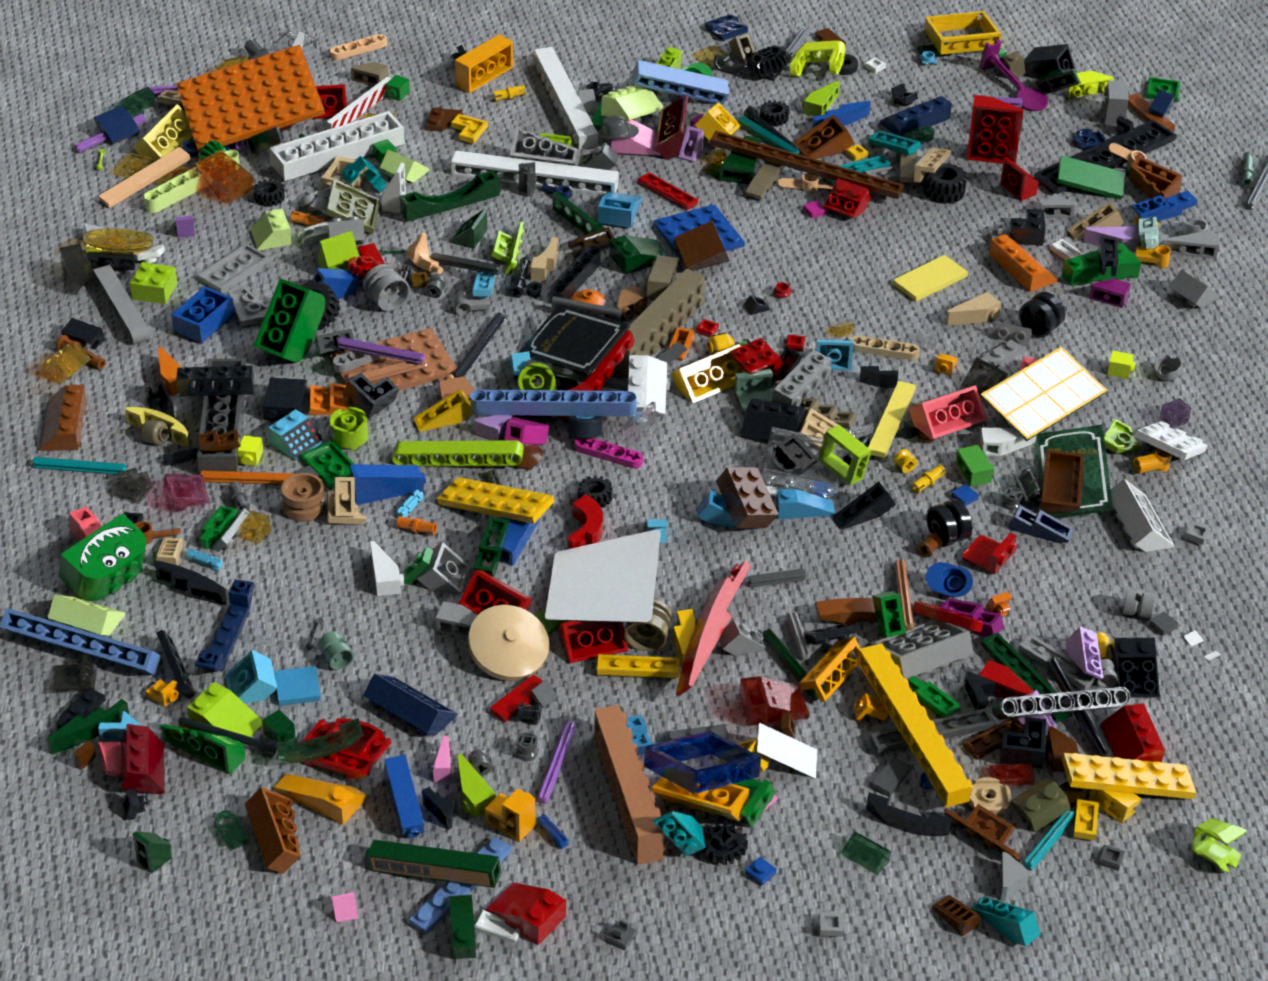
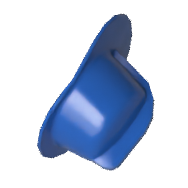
M938 562L931 565L926 572L927 585L932 590L941 594L961 597L966 595L973 586L972 574L963 567Z

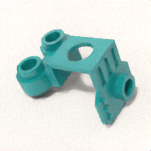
M362 156L358 157L353 163H349L342 170L344 180L347 184H352L359 177L360 172L367 167L368 169L364 174L368 181L379 192L386 188L387 183L380 177V172Z

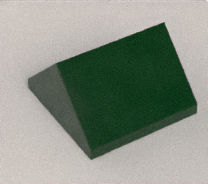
M483 209L463 222L450 240V243L474 249L488 230L487 210Z

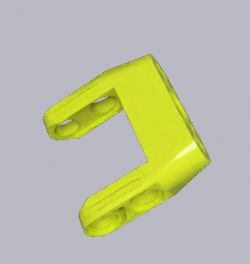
M841 41L804 43L795 52L791 61V76H800L805 64L810 62H829L830 74H839L844 62L845 44Z

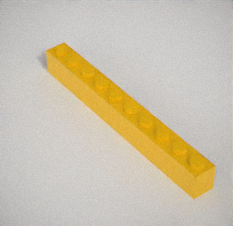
M882 643L859 649L858 664L921 768L926 773L945 807L969 802L971 792L973 791L971 781L965 777L961 765L955 761L953 752L945 745L943 736L937 732L934 722L927 716L924 706L920 705L917 695L910 689L907 679L903 678L900 668L893 662L890 652L885 649Z

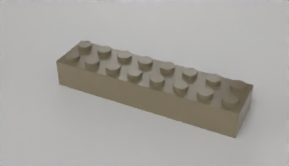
M686 269L630 324L631 327L628 330L633 334L634 345L624 354L622 362L616 365L613 370L614 373L629 379L630 355H655L658 349L665 345L668 339L674 335L676 327L684 326L686 320L690 316L692 317L699 307L704 305V290L706 287L704 275Z

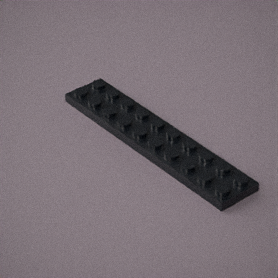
M1151 120L1070 158L1114 169L1125 164L1127 160L1109 152L1108 147L1111 143H1116L1131 151L1137 150L1146 154L1175 141L1176 134L1157 121ZM1059 162L1034 173V179L1054 194H1059L1072 188L1071 186L1057 183Z

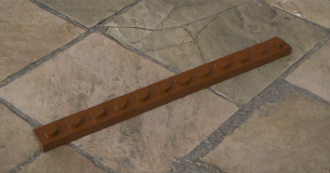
M715 131L710 139V145L741 153L766 162H772L797 171H803L828 180L837 181V179H841L890 198L899 199L904 189V185L720 131Z

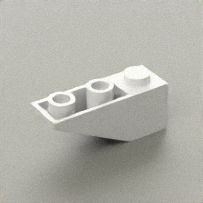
M981 428L980 448L982 452H985L986 456H1002L1035 444L1037 434L1027 439L1017 428Z

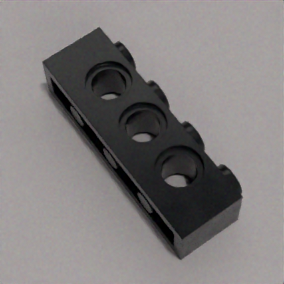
M253 365L177 368L178 397L254 395Z

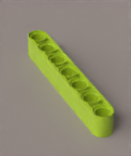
M515 440L400 441L395 445L392 461L395 465L516 466L522 462L524 446L521 442Z

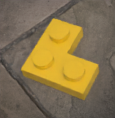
M458 114L451 122V128L462 130L459 134V140L472 144L477 141L488 127L487 121Z

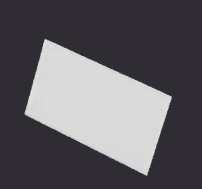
M759 723L757 752L816 778L817 749Z

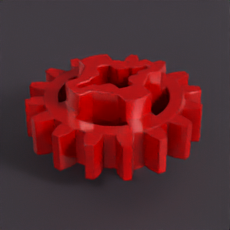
M358 256V258L353 257L348 260L347 268L348 271H352V274H357L359 278L364 279L366 274L375 266L380 265L381 262L375 261V258L370 256Z

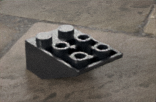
M1155 637L1114 638L1109 644L1110 660L1114 662L1118 678L1116 687L1126 688L1130 692L1131 698L1160 697Z

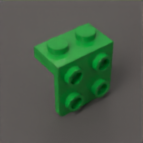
M741 772L731 784L749 788V801L740 812L742 817L740 821L753 827L766 806L772 801L776 792L770 781L764 779L760 783Z

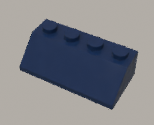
M943 96L893 114L881 120L880 124L893 134L905 137L949 120L952 103Z
M374 673L363 695L369 699L371 705L385 708V713L393 717L398 716L402 718V723L411 727L414 725L418 728L417 732L425 736L429 734L437 735L458 715L455 711L394 676Z

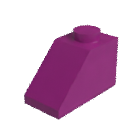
M1118 279L1092 283L1089 299L1123 308L1129 297L1131 283Z

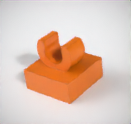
M1009 591L991 597L986 605L988 611L996 610L1002 617L1008 615L1007 612L1011 610L1008 603L1012 599Z

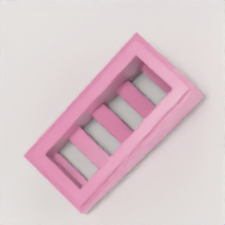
M443 736L433 766L434 782L451 780L448 736Z

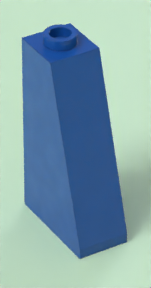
M350 465V475L355 477L356 505L412 494L415 490L424 491L423 484L426 483L424 472H420L418 465Z
M501 518L509 520L507 535L500 557L501 560L512 566L516 563L540 518L534 524Z
M406 754L384 759L383 778L402 837L408 836L409 838L417 837L420 833L424 832V822Z

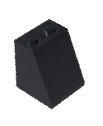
M1068 44L1034 47L1024 59L1026 76L1036 79L1040 78L1044 73L1056 69H1075Z

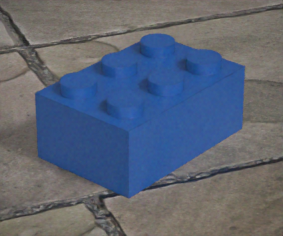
M204 286L171 314L173 331L203 343L235 315L233 298Z

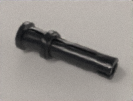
M526 257L520 259L516 274L510 281L511 285L508 288V294L511 297L520 298L523 295V288L526 286L525 277L528 265L531 263Z

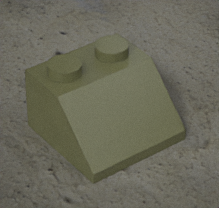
M1046 777L1011 800L1012 805L1034 832L1071 809L1067 795L1055 781Z

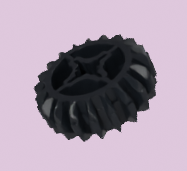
M768 46L754 52L747 60L748 69L756 77L774 75V73H779L780 70L788 66L790 62L789 53L784 46Z

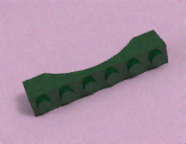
M491 170L477 174L465 186L448 194L438 196L423 195L418 192L404 194L400 196V212L406 221H411L500 196V179Z

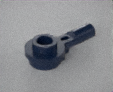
M543 184L541 188L542 191L549 193L557 191L566 199L573 196L569 186L560 185L552 187Z

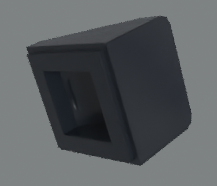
M749 295L744 303L750 315L770 310L764 299Z

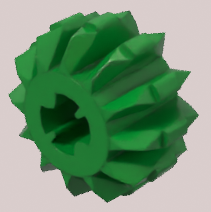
M209 140L208 143H204L203 148H200L201 152L198 153L200 156L198 160L204 163L225 152L226 148L218 141Z

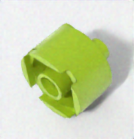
M532 363L520 372L518 385L520 390H555L556 380L548 366L542 363ZM537 379H540V383L542 384H539L538 387H535L533 382H536Z
M348 407V410L343 411L342 408L334 411L330 416L331 441L337 446L349 450H356L359 446L363 445L369 436L368 420L365 412L355 407Z

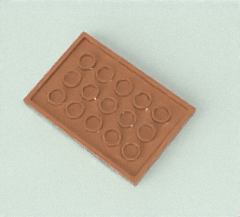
M432 328L373 342L425 355L427 364L425 368L388 377L399 388V391L444 379L447 375H453L457 369ZM344 350L330 354L331 362L333 363V359L336 356H339L351 350ZM382 356L378 360L344 373L338 372L344 385H347L348 380L359 373L405 361ZM380 380L372 381V383L375 384Z

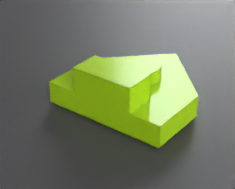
M1115 418L1100 442L1102 446L1115 453L1136 452L1141 448L1139 442L1133 436L1134 432L1131 427Z

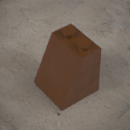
M713 221L674 237L676 243L673 245L677 254L681 253L682 255L680 261L683 268L696 271L730 261Z

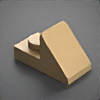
M334 477L333 506L335 516H355V477Z

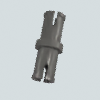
M232 482L233 488L231 484L228 486L232 503L235 504L239 514L244 510L243 508H246L248 511L246 494L242 491L240 483Z

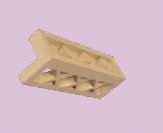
M931 148L915 165L914 182H921L925 178L926 172L935 173L951 155V150Z

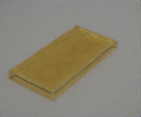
M129 153L115 168L114 175L129 178L159 159ZM180 165L151 184L160 186L189 171V167Z

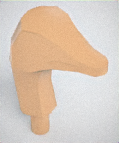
M421 233L418 239L408 247L406 251L408 258L416 266L426 271L441 274L443 268L439 266V262L429 258L427 235Z

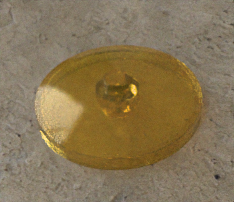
M104 228L90 230L83 234V244L85 246L109 253L123 254L148 250L153 247L154 241L152 235L131 229Z

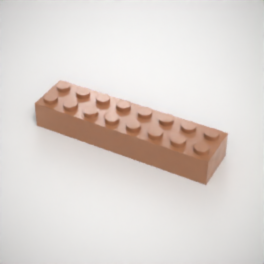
M619 705L594 709V738L637 865L663 860V851H666L664 837L667 836L653 823L654 819L661 817L659 807L655 808V796L653 791H649V779L647 775L643 774V761L637 757V745L632 743V730L626 726V713H622Z

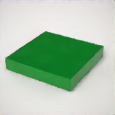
M1149 77L1146 98L1155 99L1161 89L1174 95V102L1178 103L1181 82Z

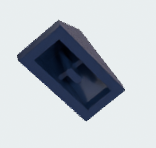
M1160 89L1149 111L1164 117L1172 108L1175 96Z

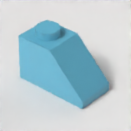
M529 351L514 353L507 357L512 377H517L518 379L520 372L526 367L527 361L531 360Z

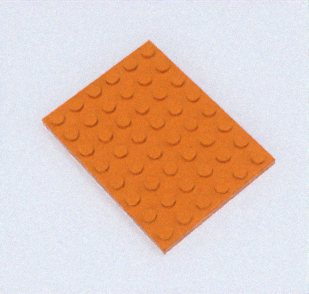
M300 44L176 83L198 152H201L200 148H203L204 143H208L209 140L218 141L221 145L225 146L250 138L277 126L282 128L325 114Z

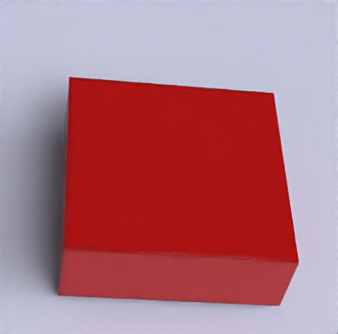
M703 319L696 327L695 333L710 337L717 332L719 324Z
M787 334L786 346L794 351L803 352L805 336Z

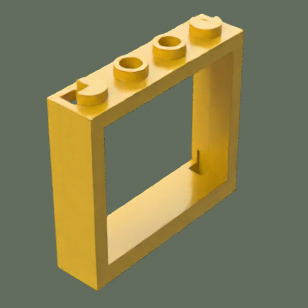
M984 11L925 17L924 31L940 54L984 50L985 43L988 42L992 45L996 39L1001 41V33ZM978 27L984 32L981 34L942 37L939 31Z

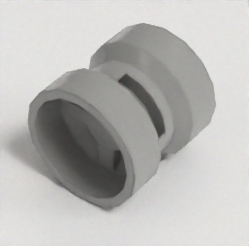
M1109 659L1101 660L1103 679L1096 678L1097 683L1100 687H1113L1118 682L1114 662Z

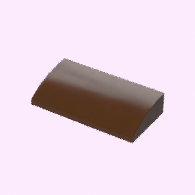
M1046 450L1040 510L1052 514L1080 510L1084 454Z

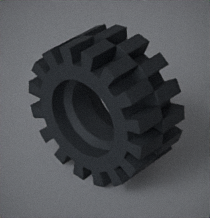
M769 100L768 103L764 102L760 107V117L771 126L775 125L777 127L779 124L781 126L786 124L789 120V106L786 103H781L782 101L776 102V100H773V102Z
M264 179L263 182L259 181L258 184L256 183L253 188L255 202L259 203L260 206L263 204L264 207H267V205L273 207V204L277 206L278 203L281 204L285 199L284 185L280 181L277 182L276 179L274 181L272 179H269V181Z
M594 475V478L588 476L587 480L584 478L582 482H579L578 499L587 494L605 508L606 504L609 505L610 501H612V483L607 478L603 480L602 476L600 478H597V475ZM592 491H598V492H601V493H596V494H595V493H590V492H592Z

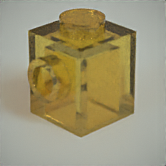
M251 511L241 524L242 539L260 544L264 537L270 534L272 529L269 516Z

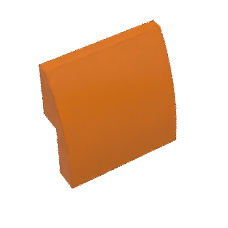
M330 383L329 388L310 385L309 414L330 415L341 408L342 411L348 410V399L343 395L346 385Z

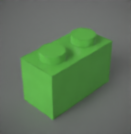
M978 445L957 449L955 463L970 487L992 482L994 467L989 463L985 452H982Z

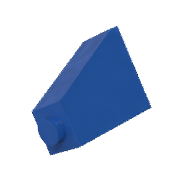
M316 268L312 281L326 283L337 298L341 299L355 294L360 278L348 270Z

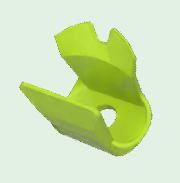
M1210 818L1195 828L1191 851L1215 863L1222 871L1228 873L1229 869L1226 864L1236 868L1241 854L1234 848L1223 844H1230L1244 835L1246 830L1221 820Z

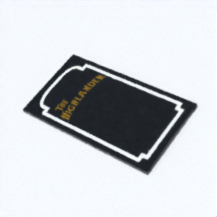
M559 304L519 352L529 351L532 358L589 376L631 326L627 323Z

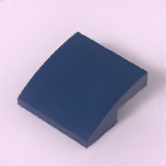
M731 14L704 23L705 27L722 41L748 32V26L740 24L738 17Z
M122 105L93 118L101 132L104 131L111 145L140 132L136 122Z

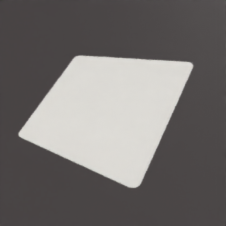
M651 530L555 553L545 618L548 620L650 621L653 613L660 531Z

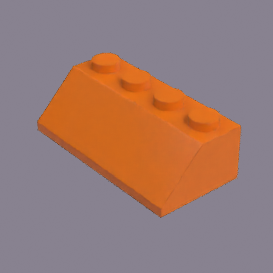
M1006 234L991 239L989 255L1029 292L1058 282V279Z

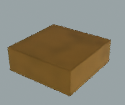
M427 272L409 274L413 289L426 287L427 283H429Z

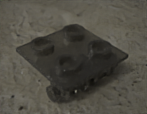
M85 653L80 656V664L56 665L52 691L66 692L69 690L95 689L98 663H93L90 654Z

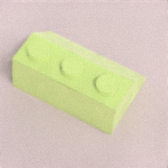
M54 595L48 618L55 620L57 623L68 624L74 628L87 630L102 636L112 633L125 616V612L74 596Z

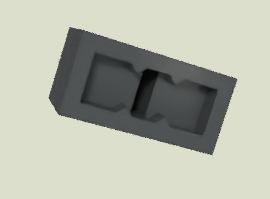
M352 329L316 336L314 341L318 356L348 350L339 348L338 340L340 337L354 339Z

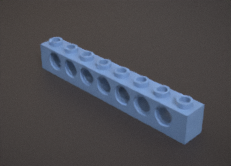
M6 608L0 624V628L8 632L155 675L161 659V655L152 650Z

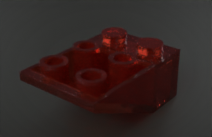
M763 676L740 678L739 697L748 726L759 725V723H773L774 720L782 719L783 712L789 711L794 720L809 718L810 715L800 685Z

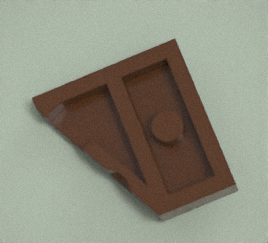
M440 107L432 108L426 125V131L443 132L451 125V122L458 114L463 115V110L443 109Z

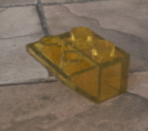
M77 342L72 346L67 344L54 353L50 359L40 365L42 369L37 374L61 384L91 360V358Z

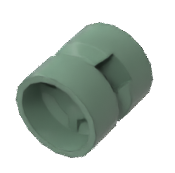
M329 632L319 640L318 648L332 669L339 670L352 663L354 653L339 632Z

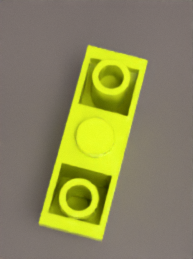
M1095 71L1077 73L1081 83L1069 87L1067 97L1073 98L1103 93L1104 87H1107L1108 80L1114 81V78Z

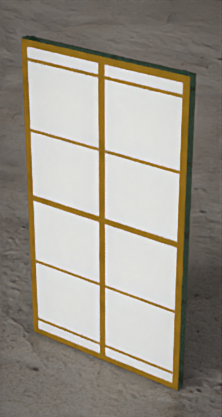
M1060 347L983 392L980 397L1027 442L1104 395L1108 390Z

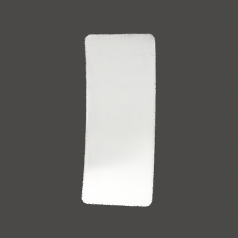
M1197 631L1184 636L1191 646L1204 641ZM1214 651L1204 656V658L1210 661L1221 654Z

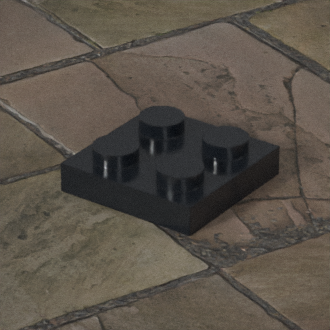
M841 624L804 632L806 640L812 641L813 644L829 643L830 638L832 640L850 638L849 634L856 632L854 625Z

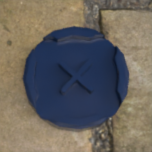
M1081 129L1075 132L1072 141L1077 148L1087 150L1105 142L1106 139L1099 131L1096 133L1093 132V129Z

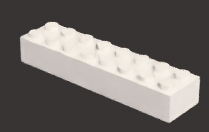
M390 111L270 147L271 165L284 181L329 168L337 156L357 159L360 156L364 157L373 154V144L386 139L395 147L405 144L404 127Z

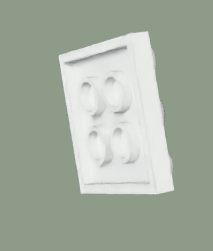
M1161 421L1138 429L1134 436L1183 460L1204 453L1208 446L1202 443L1201 439L1197 437L1191 438L1186 435V432L1179 429L1174 430L1169 427V424Z

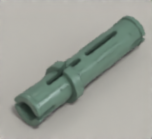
M1251 152L1243 154L1241 177L1244 187H1250L1253 183L1254 155Z

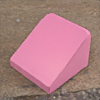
M354 892L332 897L336 922L358 918Z

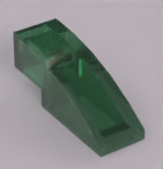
M149 87L143 88L124 98L114 108L122 105L132 118L144 114V109L156 106L154 92Z

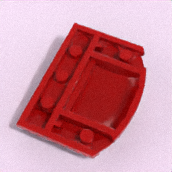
M336 718V722L325 724V719H321L295 749L293 756L312 768L316 765L347 774L348 779H358L367 775L392 742L389 737L386 739L383 736L382 730L363 721Z

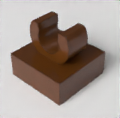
M790 711L783 712L782 719L774 720L772 728L795 739L796 724Z

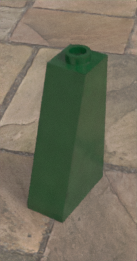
M746 135L744 139L761 143L762 139ZM731 152L721 164L719 180L750 185L754 177L758 158Z

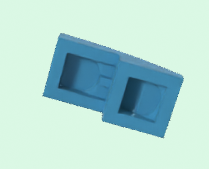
M642 716L627 717L626 726L632 730V743H636L638 754L652 752L653 743L647 734V725Z

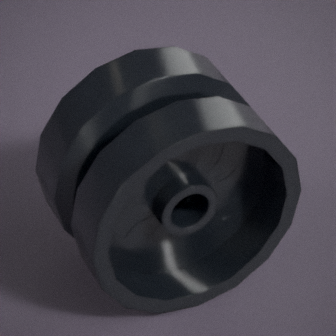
M1049 292L1037 293L1031 300L1023 304L1019 310L1022 326L1032 329V334L1041 338L1049 335L1054 329L1059 327L1065 320L1066 315L1061 301Z
M951 499L943 504L929 507L927 510L926 521L929 533H936L941 537L943 541L942 547L969 539L972 535L973 527L970 514L960 500Z

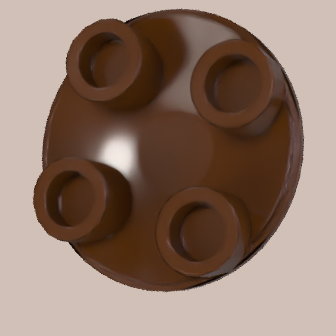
M523 444L522 462L516 465V467L531 470L542 460L543 451L536 444Z

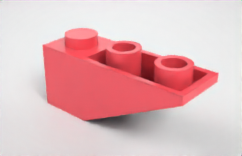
M87 506L69 513L70 531L79 541L102 527L97 517Z

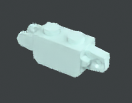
M1156 217L1139 219L1141 247L1148 249L1159 246Z

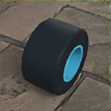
M569 416V435L574 438L583 439L601 436L602 417Z

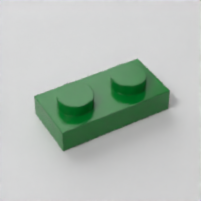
M426 547L422 552H418L415 555L412 563L406 565L403 571L405 574L404 583L411 585L429 565L433 553L432 549Z

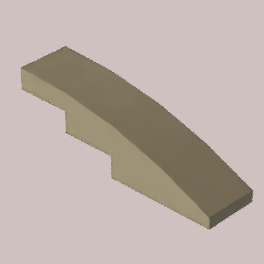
M917 151L912 155L900 153V182L916 183L914 182V171L917 164Z
M765 161L748 186L746 196L762 200L766 191L769 192L773 183L777 182L785 166Z
M804 398L799 405L800 407H805V416L808 410L812 408L845 429H850L856 420L855 412L838 411L836 405H819L818 399Z

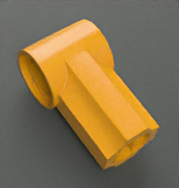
M1164 245L1148 249L1146 247H1137L1136 257L1143 263H1152L1159 268H1165L1169 265L1171 250Z
M1157 448L1154 454L1134 458V470L1137 474L1152 470L1167 471L1170 467L1172 454Z

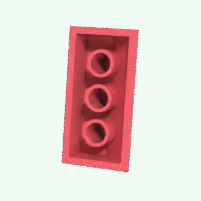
M976 385L908 407L914 426L930 439H935L987 421Z

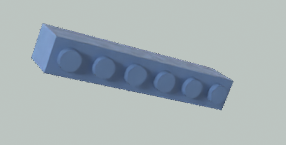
M641 60L637 61L633 69V85L681 96L687 94L690 98L712 103L719 102L720 104H724L729 96L728 80Z

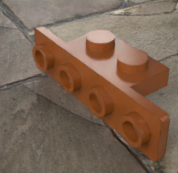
M977 804L967 820L948 808L944 809L948 816L947 818H951V823L955 826H958L960 823L966 827L964 831L971 836L976 837V835L982 837V842L993 849L996 846L1001 849V855L1002 852H1006L1018 861L1021 858L1016 851L1005 845L1015 830V827L980 804Z

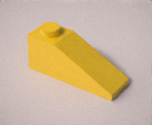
M459 389L415 416L414 421L421 432L461 423L474 415L471 409V401Z

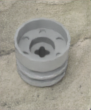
M380 264L372 268L366 274L363 281L365 293L385 311H391L402 306L410 293V286L407 281L387 264Z

